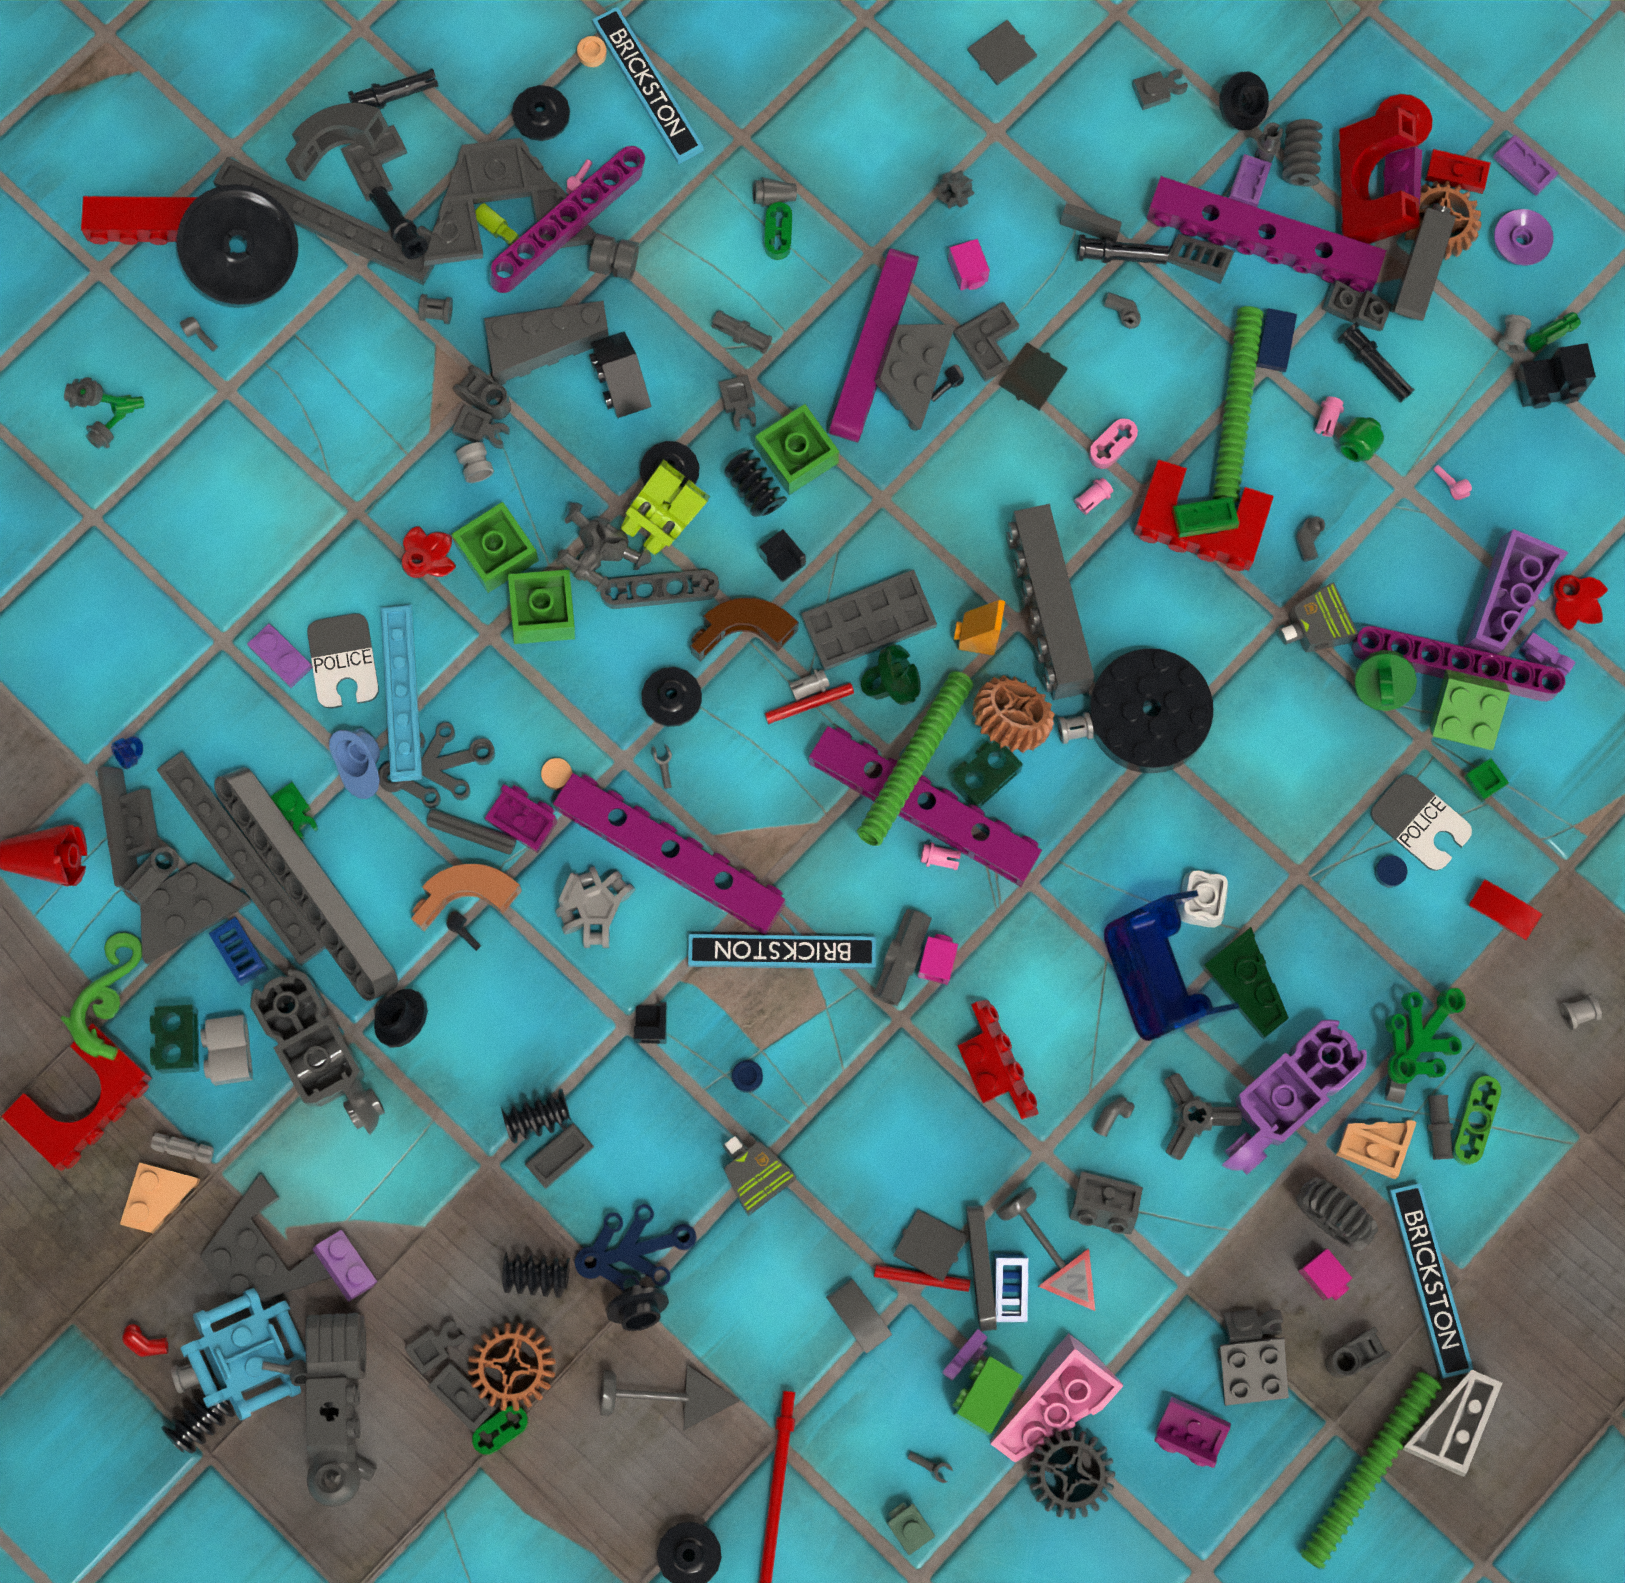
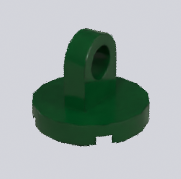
M896 644L883 648L878 657V665L867 670L862 677V691L867 696L876 700L890 696L899 705L905 706L915 702L916 697H919L921 691V682L915 664L910 665L907 660L910 657L908 651ZM881 677L880 686L873 690V682L876 678Z

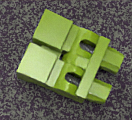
M665 460L660 463L625 513L627 516L621 526V529L631 537H634L641 527L650 532L651 535L644 542L643 546L654 555L666 545L669 547L710 498V495L689 479L683 487L679 486L685 476Z

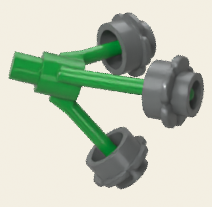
M89 377L81 379L80 382H78V379H74L72 384L67 383L64 392V400L69 402L70 408L76 406L85 408L87 405L96 406L100 402L111 405L114 417L106 425L96 421L92 426L86 427L88 431L86 438L98 449L101 446L104 448L110 447L109 443L114 439V436L109 430L117 422L125 418L126 414L133 413L134 409H141L145 406L142 396L131 397V395L117 397L103 393L101 385L94 380L92 381Z

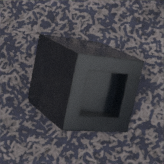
M784 529L759 547V556L781 582L786 581L806 565L805 554Z
M660 1002V1006L638 1005L636 1007L635 1043L667 1044V1002Z

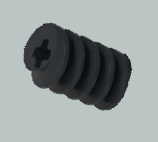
M747 450L729 462L724 470V474L726 477L732 478L730 482L733 487L738 488L737 494L740 497H745L743 501L745 506L751 507V515L754 517L766 516L781 507L787 501V498L783 496L776 499L775 496L780 492V488L778 486L769 488L774 481L773 477L762 478L767 472V468L756 469L761 459L757 457L750 460L749 457L753 454L754 450Z
M559 1089L558 1099L556 1100L548 1092L546 1093L545 1103L538 1096H534L533 1106H530L526 1099H523L521 1110H518L513 1102L509 1104V1113H505L501 1107L506 1130L513 1144L518 1142L519 1133H521L525 1140H529L531 1129L540 1137L543 1133V1126L550 1133H554L556 1122L564 1130L567 1128L568 1119L571 1120L563 1089Z
M506 1252L502 1269L504 1292L510 1293L515 1285L517 1294H523L526 1286H528L530 1295L535 1296L539 1287H541L543 1296L548 1297L553 1288L556 1298H561L564 1290L568 1287L570 1258L566 1259L563 1266H560L558 1257H554L551 1265H547L546 1258L542 1255L538 1264H534L533 1255L529 1254L525 1263H522L520 1253H516L513 1261L510 1262Z
M202 1390V1391H201L202 1396H203V1398H205L206 1396H205V1394H204V1392H203V1390ZM193 1398L191 1400L194 1407L193 1411L184 1407L181 1409L185 1419L180 1420L173 1416L171 1420L175 1428L172 1430L163 1425L161 1429L181 1452L184 1453L185 1450L193 1454L196 1452L194 1441L202 1445L206 1443L204 1432L209 1435L216 1433L213 1423L224 1426L226 1420L223 1414L230 1417L236 1415L229 1400L207 1408L204 1401L200 1402Z

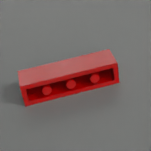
M83 196L81 230L87 241L99 245L107 244L108 242H121L126 245H134L138 242L165 245L167 242H176L180 221L187 208L198 197Z

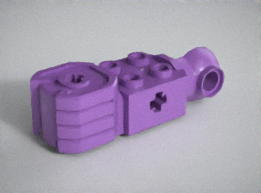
M1320 1021L1290 1049L1289 1055L1287 1053L1283 1054L1235 1098L1236 1106L1242 1112V1117L1256 1134L1251 1137L1245 1132L1224 1151L1229 1159L1222 1164L1223 1167L1235 1171L1242 1170L1246 1175L1250 1173L1267 1157L1264 1150L1271 1144L1276 1146L1282 1144L1330 1100L1327 1096L1335 1095L1365 1068L1367 1060L1366 1049L1358 1051L1355 1039L1347 1031L1337 1029L1340 1021ZM1329 1054L1332 1057L1329 1063L1333 1064H1327L1322 1059V1055Z

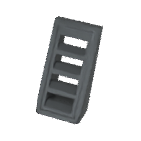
M1178 234L1168 255L1167 262L1221 284L1235 251ZM1183 245L1188 247L1184 257L1178 256ZM1193 250L1199 252L1195 261L1190 260ZM1204 254L1210 256L1206 264L1201 263ZM1215 259L1220 260L1218 267L1212 266Z

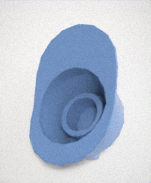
M363 728L352 732L339 730L333 733L329 739V749L345 788L352 795L360 799H368L374 796L380 781L376 767L380 757L378 743Z

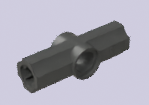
M906 910L895 939H892L883 962L885 966L873 997L887 1004L898 1006L904 994L909 976L913 975L922 952L920 948L932 918L916 910Z

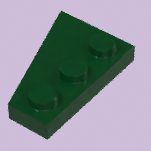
M1250 927L1202 968L1257 1033L1265 1039L1289 1017L1276 985L1272 982L1267 970L1264 956L1260 953L1255 941L1252 927Z

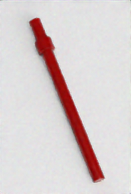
M783 1391L780 1417L776 1416L775 1429L778 1430L759 1583H772L790 1433L794 1432L795 1419L792 1417L796 1392Z

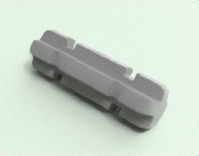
M155 1133L151 1141V1148L155 1151L163 1153L167 1151L168 1154L191 1160L196 1158V1161L206 1164L211 1162L214 1154V1148L204 1144L198 1146L196 1142L176 1137L169 1138V1136Z

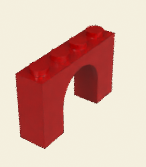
M1396 107L1340 128L1338 146L1341 162L1339 174L1342 190L1340 201L1342 206L1343 223L1341 229L1343 236L1371 244L1420 227L1418 198L1400 190L1371 200L1368 190L1371 173L1384 156L1416 144L1415 116Z
M1158 459L1134 534L1147 543L1154 544L1160 542L1168 545V548L1175 552L1184 553L1188 551L1197 554L1199 559L1207 562H1214L1216 560L1225 563L1232 570L1249 571L1254 562L1274 496L1245 487L1236 509L1239 520L1238 528L1213 534H1200L1179 538L1172 509L1173 506H1177L1178 495L1187 468Z
M93 1023L88 1027V1030L91 1032L92 1029H95L97 1037L103 1039L104 1044L118 1048L115 1059L111 1060L100 1055L96 1058L87 1054L76 1045L75 1041L70 1045L95 1070L99 1077L101 1095L95 1109L79 1121L70 1123L59 1122L31 1096L23 1093L1 1116L54 1168L63 1171L65 1168H72L81 1158L79 1153L88 1144L92 1146L99 1141L104 1134L103 1129L110 1121L116 1122L127 1110L125 1106L133 1098L138 1099L149 1088L147 1083L152 1079Z

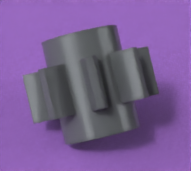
M962 170L954 174L950 171L942 175L944 181L936 184V187L939 189L938 199L948 204L949 209L956 205L960 208L967 205V198L975 194L972 191L971 182L973 180L963 175Z

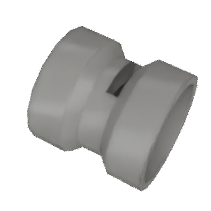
M482 442L465 445L456 452L459 463L465 468L463 474L468 483L483 481L494 473L491 462L486 460L487 451Z

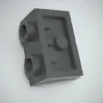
M1081 1171L1070 1219L1078 1221L1082 1225H1093L1109 1229L1113 1233L1130 1235L1137 1221L1143 1187Z

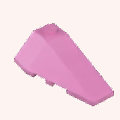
M1068 1333L1047 1357L991 1439L990 1444L1012 1461L1017 1462L1032 1453L1036 1446L1042 1447L1045 1445L1043 1442L1045 1437L1051 1438L1055 1432H1061L1064 1429L1068 1431L1076 1426L1075 1423L1089 1414L1095 1415L1103 1410L1123 1387V1384L1090 1349Z

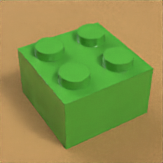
M806 404L755 436L756 450L788 495L839 463V450Z
M501 502L451 534L455 546L487 593L507 582L508 574L521 573L539 561L536 549L504 502Z
M569 569L508 574L514 644L575 639Z
M1446 669L1429 726L1432 736L1493 750L1510 695L1507 684Z
M990 1356L985 1361H977L968 1377L973 1380L968 1390L965 1388L961 1389L952 1405L957 1409L954 1416L985 1435L992 1434L1024 1376Z

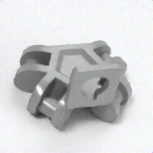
M595 866L589 868L590 872L578 876V873H570L558 900L560 907L555 910L557 917H561L563 921V933L565 935L570 934L584 926V948H591V945H602L603 948H609V927L620 903L627 900L634 893L635 887L632 884L627 885L621 879L623 875L619 871L614 872L603 883H601ZM595 883V886L584 890L583 887ZM613 888L618 894L614 896L608 889ZM578 909L581 918L575 920L573 912ZM591 925H602V932H591Z

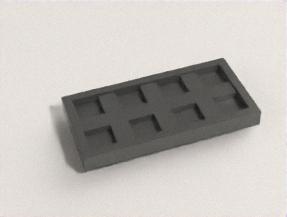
M914 570L801 613V618L824 671L937 627V622Z

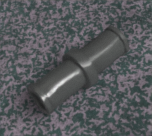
M1272 122L1264 127L1263 134L1259 136L1256 143L1255 158L1270 163L1273 161L1274 155L1279 151L1281 145L1280 138L1283 133L1282 127L1278 130L1279 124Z
M719 310L712 321V328L733 337L734 342L738 344L744 343L760 351L762 354H765L771 345L772 336L751 327L750 322L746 320L741 322Z
M1448 1095L1427 1096L1431 1123L1427 1126L1428 1131H1431L1433 1160L1453 1159L1451 1130H1454L1453 1123H1450Z

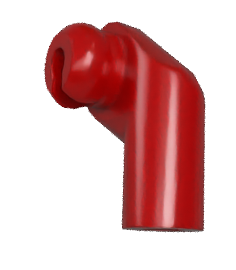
M130 1324L125 1327L122 1341L136 1355L145 1357L168 1354L167 1338L148 1340L142 1335L140 1326Z

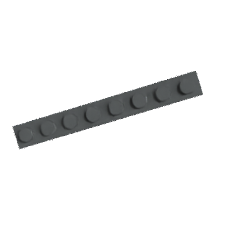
M229 157L226 158L213 181L216 187L240 184L258 188L280 202L295 225L421 285L425 284L435 266H424L423 260L426 252L419 258L408 259L402 253V246L393 240L391 234Z
M180 752L157 769L158 773L299 965L303 966L326 949L304 916L183 752Z

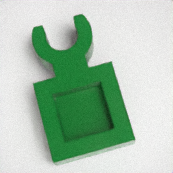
M293 782L270 797L288 823H294L293 830L301 840L305 839L301 833L303 825L309 824L314 831L318 830L314 819L304 816L311 808Z

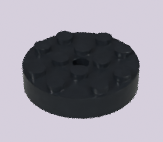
M230 184L206 191L187 208L177 231L176 256L185 279L201 296L213 303L226 307L246 308L271 299L285 286L291 277L298 258V236L290 215L274 197L252 186ZM234 239L242 241L245 245V252L236 253L233 251L231 253L229 242Z
M1161 649L1131 651L1111 662L1098 677L1090 696L1088 707L1093 725L1094 739L1100 749L1118 765L1140 773L1166 772L1190 760L1198 752L1210 731L1214 711L1211 691L1199 670L1185 658ZM1156 703L1155 709L1158 715L1155 717L1146 715L1143 707H1152Z

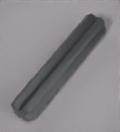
M431 810L427 817V825L429 827L509 855L515 848L516 840L513 837L440 811Z

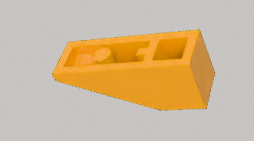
M997 600L964 612L963 622H956L954 639L960 640L958 650L987 655L995 654L1001 631L1004 600Z

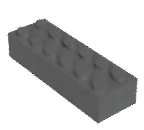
M1050 503L1014 511L1012 521L1008 523L1009 531L1006 532V539L1009 549L1015 550L1016 560H1013L1014 571L1017 578H1022L1023 588L1020 589L1023 605L1029 606L1031 617H1028L1030 633L1037 636L1038 645L1035 646L1038 663L1044 664L1045 674L1042 675L1045 691L1046 693L1051 692L1053 700L1089 693L1094 673Z

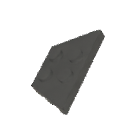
M952 324L896 325L891 329L874 381L882 392L889 396L890 402L895 409L902 410L910 421L908 426L914 431L922 428L955 328Z
M192 864L165 880L140 906L142 959L146 964L151 963L252 903L250 898L197 864Z

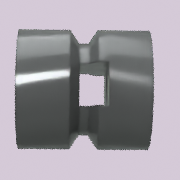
M597 233L592 246L589 270L605 275L612 271L614 277L631 280L637 264L639 243L625 239L616 242L614 237Z

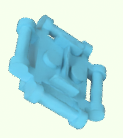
M251 1288L244 1291L241 1297L207 1312L201 1310L193 1314V1319L201 1339L192 1341L180 1349L183 1356L188 1357L206 1396L203 1400L207 1408L225 1400H230L238 1418L244 1420L251 1416V1412L288 1395L294 1397L301 1393L300 1386H294L289 1375L262 1369L263 1361L289 1365L292 1361L300 1359L306 1363V1350L288 1313L290 1307L286 1300L263 1310L257 1291ZM245 1308L249 1309L252 1316L213 1333L211 1323ZM275 1317L294 1355L293 1358L288 1360L284 1356V1348L273 1325L269 1323V1320ZM201 1350H204L222 1390H217L200 1353ZM278 1377L281 1378L283 1384L248 1400H245L242 1396L245 1392Z

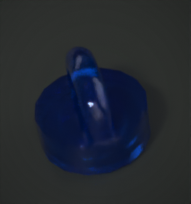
M135 736L127 739L120 738L111 745L115 759L122 768L127 770L138 764V760L144 751L142 741ZM132 744H135V747H136V751H135V752H134L133 748L131 747Z

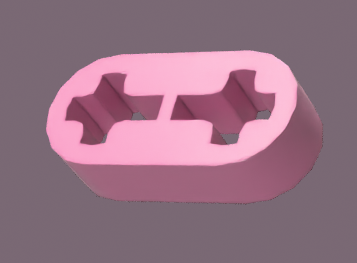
M1125 418L1114 422L1092 444L1089 452V460L1092 465L1099 469H1106L1112 466L1136 441L1138 429L1135 423ZM1118 429L1121 431L1128 429L1130 431L1129 439L1124 436L1116 442L1115 439L1119 433ZM1110 445L1112 448L1108 453L1109 459L1106 457L1099 459L1097 457V449L1104 451Z

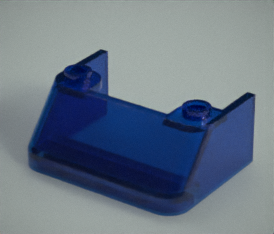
M1197 890L1165 895L1108 923L1104 929V941L1135 1029L1143 1040L1160 1039L1208 1023L1240 1008L1238 1002L1213 1007L1207 995L1195 993L1189 996L1168 938L1176 935L1181 928V916L1177 906L1198 897Z

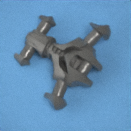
M568 504L567 516L564 521L566 524L573 521L581 529L579 535L586 550L580 552L578 559L569 554V550H560L556 564L559 566L562 563L571 569L577 580H587L597 587L596 592H600L609 586L608 577H603L595 572L601 566V561H621L624 558L635 564L633 570H639L641 566L651 562L652 557L649 551L644 548L641 552H637L629 548L626 533L622 529L618 530L610 525L609 519L594 518L589 521L580 512L583 507L582 504Z

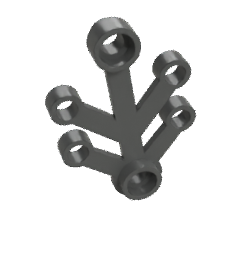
M441 723L436 729V736L422 757V773L425 778L451 791L455 799L463 801L471 793L468 783L463 780L457 781L441 771L472 762L479 765H487L493 761L495 749L489 740L481 738L471 744L470 750L438 758L445 744L455 738L453 726L449 723ZM442 729H450L451 734L448 737L440 736ZM420 732L421 749H423L426 744V740L424 735ZM487 749L489 751L488 756L485 758L478 757L479 750ZM390 762L385 763L379 769V784L385 791L398 792L403 789L421 799L424 806L429 809L436 808L440 804L441 797L438 791L433 788L425 789L414 781L389 782ZM458 786L466 787V792L463 795L455 793ZM435 794L436 800L433 803H427L425 801L427 795Z

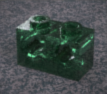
M986 741L976 750L975 754L977 757L969 764L966 761L962 762L952 772L954 777L951 786L968 804L981 808L1017 776L1023 767V763L1006 746L1000 749V745L996 741L993 743ZM994 756L1000 757L1004 761V766L999 769L993 768L989 765L988 759ZM972 776L977 777L981 780L982 786L972 789L967 786L965 780Z
M194 1005L154 1007L155 1016H150V1032L152 1035L155 1034V1047L150 1048L151 1065L155 1066V1070L161 1074L199 1072L198 1009ZM172 1017H180L181 1023L179 1028L175 1031H168V1020ZM173 1048H180V1058L176 1062L169 1063L167 1061L168 1052Z

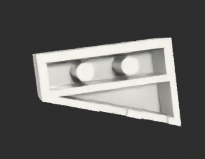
M1471 1370L1404 1446L1403 1450L1464 1477L1502 1382Z

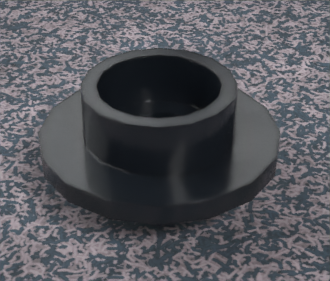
M1250 71L1236 72L1228 77L1221 88L1219 108L1222 117L1230 127L1236 130H1251L1257 127L1265 118L1269 107V94L1266 85L1258 75Z
M537 85L524 90L516 98L512 109L513 121L519 132L531 140L538 141L553 139L561 134L569 123L571 113L565 96L557 89L544 85ZM544 107L545 110L542 112L536 111V108Z
M665 441L654 445L645 453L640 466V476L644 486L663 460L673 464L675 469L685 476L679 486L683 487L688 479L696 485L699 479L700 465L696 455L688 446L679 442Z
M677 667L662 668L654 672L646 680L641 693L642 706L648 717L657 724L666 727L681 726L691 721L699 712L702 703L701 687L696 678L687 670ZM668 691H675L677 696L673 699L667 698L666 693Z
M411 988L401 989L385 997L380 1002L375 1013L374 1029L376 1037L382 1044L390 1048L402 1047L410 1043L420 1033L428 1013L427 1001L423 995Z
M634 1285L626 1288L621 1295L610 1301L605 1310L608 1320L621 1324L622 1328L627 1331H640L659 1322L661 1318L660 1313L667 1308L669 1300L667 1293L660 1288H645L642 1285Z
M695 1522L679 1523L670 1528L660 1540L657 1550L658 1566L663 1576L671 1583H707L719 1569L722 1559L721 1545L715 1534L705 1525ZM686 1549H692L695 1552V1559L691 1562L683 1558V1552Z

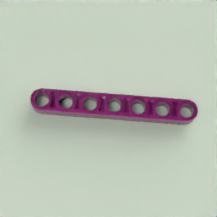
M636 146L623 148L492 262L490 272V285L492 288L500 293H507L513 290L634 185L642 176L645 163L643 151ZM625 162H633L637 166L629 167ZM605 180H612V181H614L616 184H615V185H607L606 183H604V181H605ZM591 198L595 203L589 204L582 199ZM570 216L574 221L566 222L561 217ZM547 234L552 236L553 239L547 241L543 240L540 236ZM528 253L532 258L523 259L519 254ZM500 271L508 272L511 276L508 278H502L498 276L497 273Z
M890 248L833 416L829 431L830 435L856 443L860 440L878 386L874 380L891 329L899 323L917 268L919 256Z
M1364 627L1359 631L1352 643L1354 655L1361 660H1365L1367 656L1374 652L1382 650L1392 651V645H1399L1404 649L1405 655L1403 657L1413 664L1416 673L1443 679L1446 669L1504 682L1507 684L1510 694L1547 702L1552 700L1565 686L1563 673L1554 667L1380 627ZM1361 639H1371L1375 644V648H1366L1362 644ZM1422 652L1431 653L1434 657V662L1425 661L1422 657ZM1452 659L1461 660L1464 664V669L1455 668L1452 664ZM1487 665L1491 667L1494 671V676L1485 675L1482 671V666ZM1512 672L1520 673L1524 678V683L1516 682L1512 677ZM1542 679L1550 680L1554 685V690L1546 689L1542 684Z

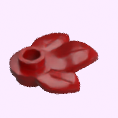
M416 526L412 528L403 540L405 553L402 556L401 565L406 574L413 578H421L426 574L443 577L451 573L456 568L455 563L446 557L452 546L451 535L435 532L427 536L421 527ZM412 560H420L422 562L420 564H415L412 562Z
M1573 575L1559 577L1553 586V594L1557 599L1554 612L1559 623L1567 630L1573 629L1578 620L1586 624L1601 623L1603 621V614L1597 599L1605 595L1608 588L1600 580L1593 577L1583 579ZM1563 587H1570L1572 595L1565 594Z

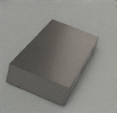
M1066 203L1060 224L1101 239L1110 237V239L1116 242L1122 222Z
M572 1123L529 1160L525 1166L543 1187L547 1189L588 1154L594 1146Z

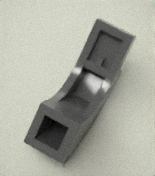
M361 103L334 105L313 114L295 129L292 136L297 144L285 160L295 178L306 181L321 158L331 149L344 144H357L374 150L389 127L379 108Z

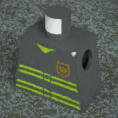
M1334 582L1292 607L1288 614L1291 624L1279 628L1280 638L1285 645L1300 640L1305 652L1349 644L1358 635Z
M736 1135L722 1146L733 1160L724 1167V1172L747 1216H750L796 1180V1175L759 1141L748 1149L738 1135Z

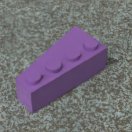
M1515 529L1501 537L1463 647L1493 654L1501 652L1568 552Z

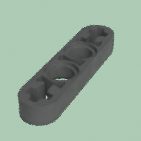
M710 570L614 578L608 580L609 586L601 590V598L603 603L611 609L705 601L717 595L719 581L715 573ZM692 579V586L702 584V579H708L710 584H714L709 586V591L706 592L700 586L692 587L693 593L688 594L689 584L687 580ZM670 582H681L684 586L682 593L679 595L669 594L666 588ZM641 584L651 585L654 589L653 594L648 598L639 597L636 593L638 586ZM631 585L633 599L628 600V593L619 594L618 600H612V597L606 594L611 593V588L614 587L620 593L628 592L627 586Z
M983 1205L966 1206L979 1329L981 1332L996 1330V1313Z

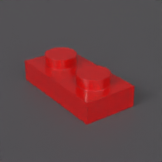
M1433 149L1425 180L1431 182L1437 180L1439 184L1443 185L1449 181L1451 187L1460 185L1461 189L1483 194L1491 163Z

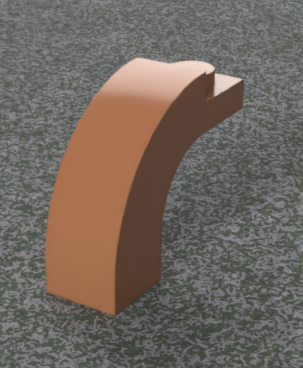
M481 864L456 865L440 871L422 886L424 892L430 897L427 900L423 898L417 903L412 911L414 916L411 919L417 927L425 932L450 902L461 897L480 898L503 914L522 892L520 884L496 868Z

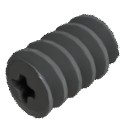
M1299 119L1290 122L1286 126L1285 133L1287 136L1284 141L1286 147L1284 149L1285 158L1283 160L1284 169L1282 177L1292 185L1310 187L1319 183L1320 179L1316 174L1320 172V167L1317 163L1321 161V156L1317 153L1322 149L1321 144L1318 142L1322 140L1323 135L1318 131L1323 126L1318 121Z

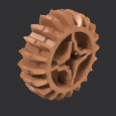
M1436 180L1432 183L1431 188L1427 184L1421 186L1419 216L1421 222L1424 210L1421 208L1433 203H1439L1441 206L1450 208V215L1456 216L1451 233H1455V231L1461 233L1449 238L1443 257L1446 261L1450 258L1451 253L1458 257L1461 255L1462 250H1469L1472 245L1471 242L1476 241L1478 237L1477 231L1480 230L1482 222L1478 221L1481 217V211L1474 210L1478 205L1477 200H1468L1470 191L1462 194L1460 193V185L1452 189L1450 188L1449 181L1445 182L1443 187H1440ZM1418 228L1407 231L1404 236L1405 241L1414 240Z
M1004 675L1000 679L993 677L991 681L986 682L980 688L974 698L972 715L976 717L974 724L982 728L981 734L990 736V742H998L1000 749L1007 746L1011 752L1018 749L1022 753L1028 749L1033 751L1046 741L1053 729V717L1055 714L1051 711L1052 704L1045 701L1046 695L1039 694L1036 691L1037 686L1032 688L1027 685L1026 680L1021 683L1015 676L1009 680Z
M505 1323L504 1334H501L498 1327L495 1326L492 1328L495 1338L491 1340L484 1333L481 1338L487 1345L484 1348L478 1344L473 1346V1349L481 1352L479 1358L475 1356L469 1357V1362L477 1363L478 1368L468 1370V1374L471 1376L479 1375L480 1379L473 1381L471 1385L473 1388L484 1386V1389L478 1394L481 1399L489 1393L492 1395L488 1403L489 1406H495L498 1399H501V1410L506 1411L509 1401H512L514 1411H519L520 1400H523L526 1407L530 1408L532 1407V1401L529 1396L533 1394L536 1399H543L542 1394L537 1391L540 1386L550 1390L551 1385L543 1380L545 1376L555 1377V1372L546 1370V1365H554L556 1360L554 1358L545 1359L544 1355L551 1353L553 1349L551 1346L540 1348V1345L546 1340L543 1335L539 1336L535 1341L532 1339L536 1329L531 1327L526 1335H524V1325L518 1323L516 1332L512 1333L511 1324ZM512 1340V1345L505 1357L500 1359L489 1358L490 1353L496 1346L505 1341ZM522 1341L530 1345L536 1353L538 1367L523 1362L521 1358ZM515 1357L518 1359L516 1364H520L522 1368L528 1369V1371H514L512 1376H508V1370H504V1367L496 1364L511 1363L512 1358ZM486 1367L497 1369L502 1373V1393L491 1385L487 1377ZM523 1375L536 1376L534 1382L526 1390L512 1394L513 1387H515L516 1380Z

